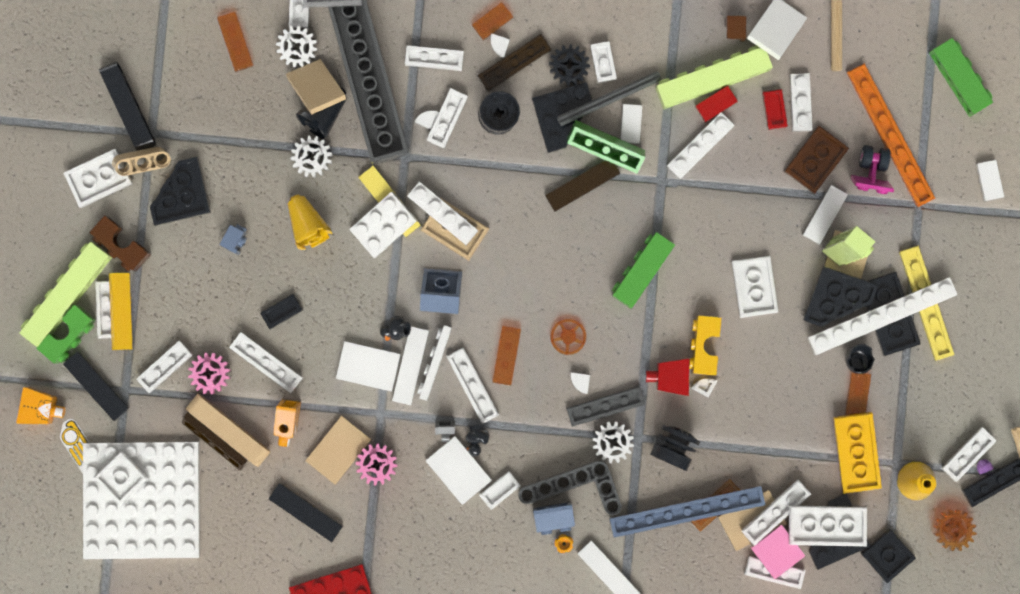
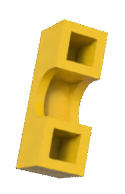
M697 316L696 320L693 319L692 331H695V339H691L690 350H693V358H690L689 369H692L691 373L717 375L718 356L707 354L704 350V342L709 337H720L722 318Z

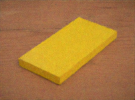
M867 412L833 417L842 493L881 489L873 413Z

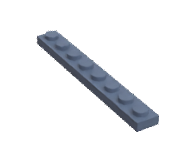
M759 486L610 518V523L615 538L765 506L762 487Z

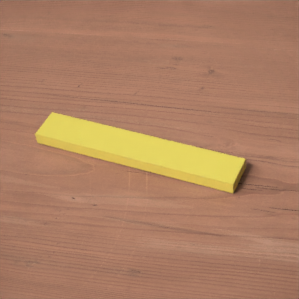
M919 246L899 251L912 293L930 286L931 282ZM938 303L919 311L934 360L937 361L954 355Z

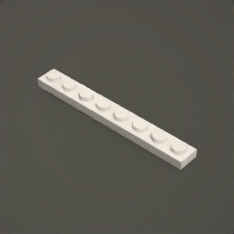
M949 277L808 337L814 354L818 355L957 295V292Z

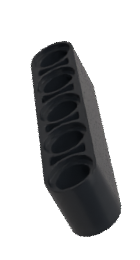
M115 61L99 69L135 149L138 151L155 146V139L118 62Z

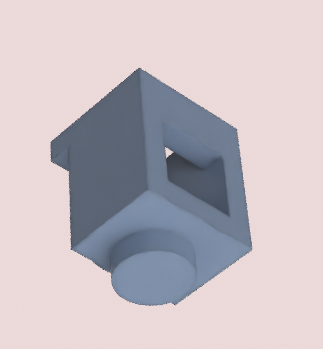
M238 224L235 227L230 225L219 245L239 255L241 252L238 251V248H242L247 240L245 237L247 229Z

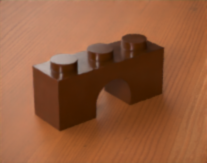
M104 215L89 232L94 236L92 240L99 246L103 244L108 249L106 252L112 258H119L122 261L120 265L127 271L137 272L152 254L136 241H132L126 248L119 247L117 237L123 229L110 217Z

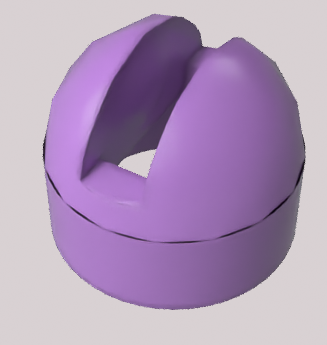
M982 459L977 463L979 475L994 469L991 462L987 459Z

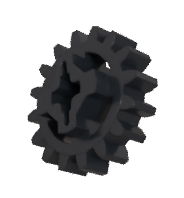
M572 44L569 45L568 49L564 45H562L561 51L555 49L556 56L551 55L550 58L553 62H549V66L553 67L549 71L550 74L555 73L553 79L559 78L560 85L565 81L567 87H569L570 82L577 85L578 79L583 82L582 75L587 76L588 72L585 69L590 68V65L586 64L589 61V57H584L585 50L579 52V46L572 49ZM567 54L563 60H558L562 55ZM574 54L577 55L581 61H577L573 57ZM568 61L571 62V65H574L571 69H567ZM558 70H562L565 76L561 75ZM575 71H580L578 75L572 77Z

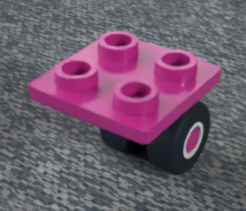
M864 145L862 147L859 166L866 169L870 168L868 178L851 175L850 179L857 186V189L863 191L875 189L880 194L894 192V188L889 181L876 179V169L885 172L889 167L890 149L881 148L879 153H875L873 146Z

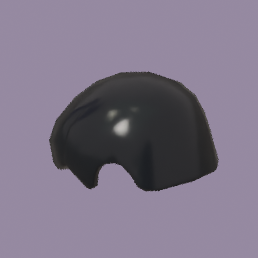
M857 344L851 347L845 355V363L848 369L855 374H865L871 370L875 361L872 355L873 349L866 344Z

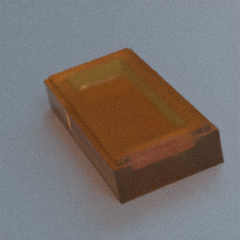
M501 2L473 23L472 27L484 41L512 20L513 16Z

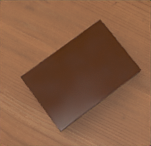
M818 126L784 172L815 194L849 150V147L821 126Z

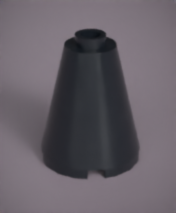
M341 88L346 97V91L343 88ZM346 100L312 115L304 106L298 111L296 117L303 126L307 125L310 128L309 131L312 134L325 139L329 135Z

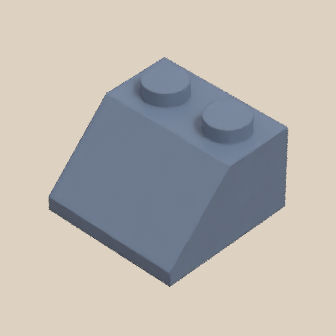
M424 268L420 311L458 314L462 271Z
M571 502L533 508L537 533L541 532V535L552 534V530L560 529V532L572 530L571 527L575 526Z

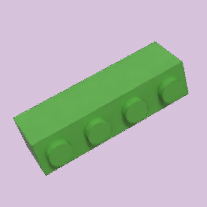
M951 38L929 52V55L967 115L971 117L992 104L993 97L990 91L983 87L980 75L971 68L972 63L969 58L964 57L960 44Z
M575 120L568 135L567 144L638 174L646 157L644 149Z
M657 232L654 235L650 234L644 242L647 245L643 251L639 249L633 258L636 261L632 267L628 265L622 274L625 276L621 283L617 281L611 290L614 292L612 297L630 309L633 308L675 247V244Z

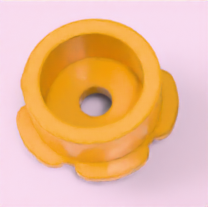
M561 534L558 536V539H555L554 545L557 547L558 552H570L573 548V539L570 536Z

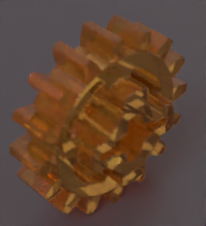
M948 509V514L942 512L941 516L943 518H936L939 524L933 525L937 529V532L933 533L934 536H939L937 543H943L942 547L945 549L949 546L950 551H954L955 547L958 551H962V546L968 548L967 542H974L971 536L977 535L976 532L972 531L977 526L970 523L973 518L967 517L968 513H961L959 509H956L955 513L951 509ZM951 518L950 522L945 525V522ZM962 520L965 522L967 528H964V526L962 525ZM952 528H958V532H952ZM943 532L948 535V540L944 537Z

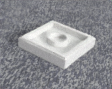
M124 451L116 455L93 477L119 506L149 479Z

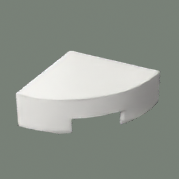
M491 34L493 50L498 56L504 58L510 39Z
M423 112L414 122L431 130L439 112Z
M571 372V380L575 388L587 394L590 375Z
M710 378L701 379L691 389L709 397L717 380Z

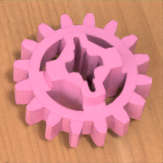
M205 353L204 358L198 355L199 361H192L194 368L188 369L192 371L188 378L194 379L191 385L197 384L196 390L203 389V394H207L208 390H210L211 394H215V389L219 392L222 391L221 385H228L225 379L231 378L227 376L231 369H226L225 367L228 365V362H222V356L216 358V353H212L211 357L208 353ZM212 361L216 362L221 368L213 366ZM203 363V368L198 372L199 366ZM209 370H210V371H213V372H217V373H214V375H211V379H210L209 376L202 375V374H205V373L208 372ZM219 375H222L220 381L216 384V379ZM202 378L206 381L207 386L203 385L199 379Z
M377 443L376 448H373L369 444V450L362 448L364 454L357 455L361 460L356 461V465L360 466L356 471L357 473H363L360 478L364 479L366 477L367 484L372 480L374 486L377 485V481H380L383 485L385 478L390 481L389 475H395L396 473L393 468L397 467V464L393 463V461L397 458L396 456L391 457L393 451L392 449L386 451V445L380 448L379 443ZM376 452H381L385 454L387 457L382 458L378 456ZM369 454V462L363 465L366 456ZM374 460L382 462V464L379 465V469H376L375 466H371L374 464ZM389 464L388 471L383 474L384 467ZM372 471L376 473L377 477L370 476L366 472Z

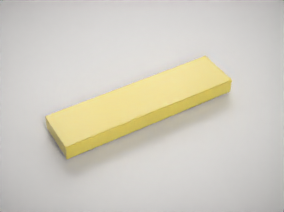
M374 166L358 177L378 203L390 192H394ZM417 221L403 233L404 236H409L421 226Z

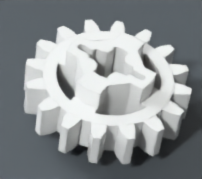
M300 25L297 26L296 30L293 26H290V32L284 29L283 33L285 35L278 36L281 42L276 43L277 46H280V49L276 52L282 53L281 60L287 59L286 65L293 62V67H297L298 63L303 67L304 61L309 64L311 63L310 57H316L313 51L318 50L317 47H314V44L318 41L312 40L314 33L308 34V28L302 31ZM293 34H301L304 37L296 38ZM286 41L288 42V49H287V50H285V42H286ZM294 42L301 44V46L299 47L300 50H294ZM308 42H309V52L306 51V44H307ZM293 54L298 55L301 59H294L290 56Z
M308 136L307 141L300 138L301 144L295 143L297 149L291 150L295 154V156L291 157V160L296 161L293 167H299L298 173L300 174L305 171V177H308L309 173H311L312 177L315 178L317 172L322 176L323 169L329 170L326 166L327 163L332 164L328 157L333 156V154L327 152L330 146L324 147L326 141L323 139L319 142L318 136L314 140H312L311 136ZM310 144L318 145L319 147L314 149L310 147ZM303 149V156L299 159L300 152ZM311 152L316 154L313 161L308 159ZM324 156L323 163L320 165V158ZM312 165L314 169H307L303 166Z
M607 422L606 428L600 425L601 431H595L598 437L592 438L593 441L597 442L593 449L598 448L596 455L602 454L601 460L604 461L606 458H609V463H612L613 459L619 463L620 457L626 460L625 454L632 453L629 447H634V444L630 443V440L634 439V437L628 436L630 429L623 430L624 424L618 427L617 422H614L613 426H611L610 422ZM612 429H615V430H616V431L614 432V434H611V435L605 434V432L608 431V430H612ZM622 434L625 436L626 446L621 442ZM607 437L608 439H614L616 437V442L621 447L614 445L612 446V448L609 447L610 443L605 438ZM601 439L605 441L606 447L604 451L602 450L600 445ZM615 450H620V451H622L621 453H619V454H617V455H610V454L612 453V451H615Z

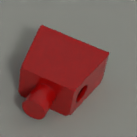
M690 359L657 363V371H646V382H657V390L689 396Z

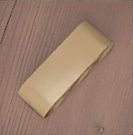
M153 147L116 155L112 160V166L119 175L127 176L165 168L170 164L171 158L164 148ZM159 154H164L162 160L156 161V157ZM140 158H145V162L143 164H137V161ZM121 162H126V166L124 168H118V165Z

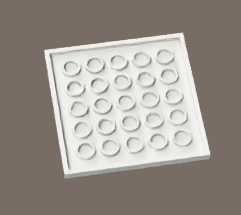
M200 442L83 443V559L200 557ZM124 451L149 479L119 506L93 477L116 455Z

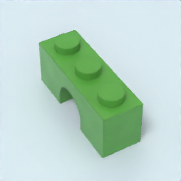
M73 305L62 318L69 327L68 336L61 340L54 334H48L36 348L54 364L63 363L69 357L68 352L72 347L76 348L82 340L80 338L84 333L88 334L94 327L93 323L96 320L79 305Z

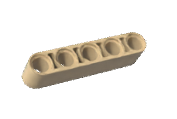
M197 393L186 407V410L255 466L259 467L271 453L267 447L202 395Z

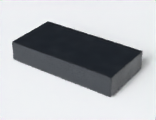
M292 294L260 314L269 330L302 312L303 309L295 295Z

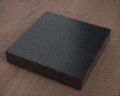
M890 528L861 553L886 583H889L916 559Z

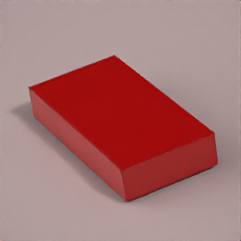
M726 86L696 105L695 108L704 122H707L738 101L730 88Z
M782 89L763 92L768 130L787 128L788 124Z

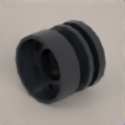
M503 91L487 95L478 111V121L482 128L494 135L509 132L517 123L520 115V107L516 98ZM496 110H498L499 113H503L500 119H498L497 116L494 117Z
M663 425L661 429L669 432L666 437L659 433L658 436L665 443L664 445L655 443L650 455L687 471L692 459L685 455L686 451L695 453L696 450L689 447V444L691 442L699 446L700 441L682 429Z

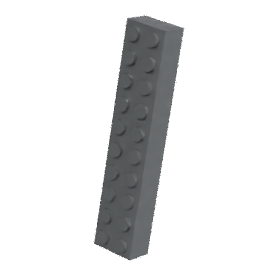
M362 0L361 6L328 7L371 163L375 165L410 155L367 0Z

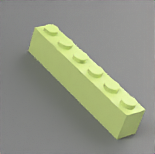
M759 46L749 48L747 53L741 54V52L732 54L730 56L731 59L725 61L723 58L712 62V66L706 67L702 65L695 68V72L690 74L686 71L676 75V79L670 80L666 78L659 81V85L655 89L663 110L770 71L773 67L768 53L759 48Z
M855 226L834 236L822 252L838 266L847 265L852 261L855 262L860 258L868 257L874 250L872 246L875 241L858 226Z
M86 243L81 248L80 256L70 262L68 265L69 270L66 274L60 275L56 281L58 284L55 288L50 289L44 297L46 298L44 302L38 304L33 310L34 315L30 320L27 319L21 325L22 330L19 334L36 347L41 344L48 334H53L63 322L62 318L73 305L77 304L112 259L96 243Z

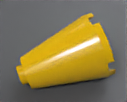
M299 194L292 196L288 202V209L297 248L305 250V246L308 245L313 248L330 238L328 234H332L331 228L307 198Z
M910 462L899 471L897 486L905 497L911 500H922L930 496L935 490V474L924 463Z

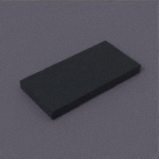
M897 272L869 280V282L877 284L878 289L872 304L866 307L869 312L904 297ZM911 315L875 330L883 356L921 344Z

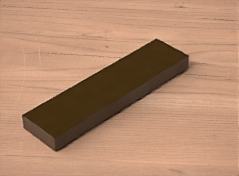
M540 34L480 73L478 78L489 92L552 51L542 34Z
M605 160L548 193L545 197L553 211L556 212L621 173L615 164Z
M189 412L185 414L182 420L184 426L239 471L245 467L248 460Z

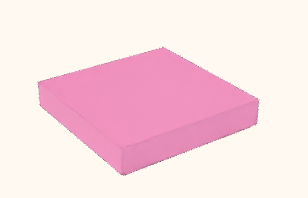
M779 525L755 546L751 547L752 551L774 579L805 557L798 545H789V534L782 525Z

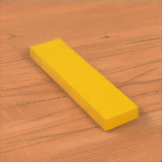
M109 273L112 350H131L133 348L130 273Z

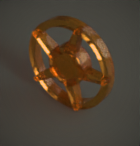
M561 320L555 324L551 331V343L561 354H575L585 345V329L576 320ZM572 322L577 324V326L572 330H566L562 323ZM560 325L563 331L561 337L553 339L554 331ZM578 327L583 332V342L576 338L575 332ZM554 341H562L566 344V352L560 350ZM574 342L581 344L577 350L568 352L570 344Z

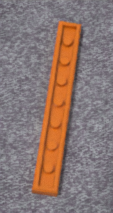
M865 63L847 72L885 148L890 149L891 159L916 207L918 208L935 199Z

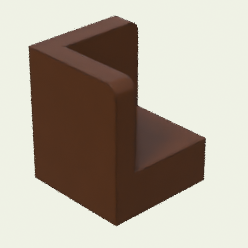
M727 16L725 18V27H727L726 38L740 39V42H744L746 40V16Z

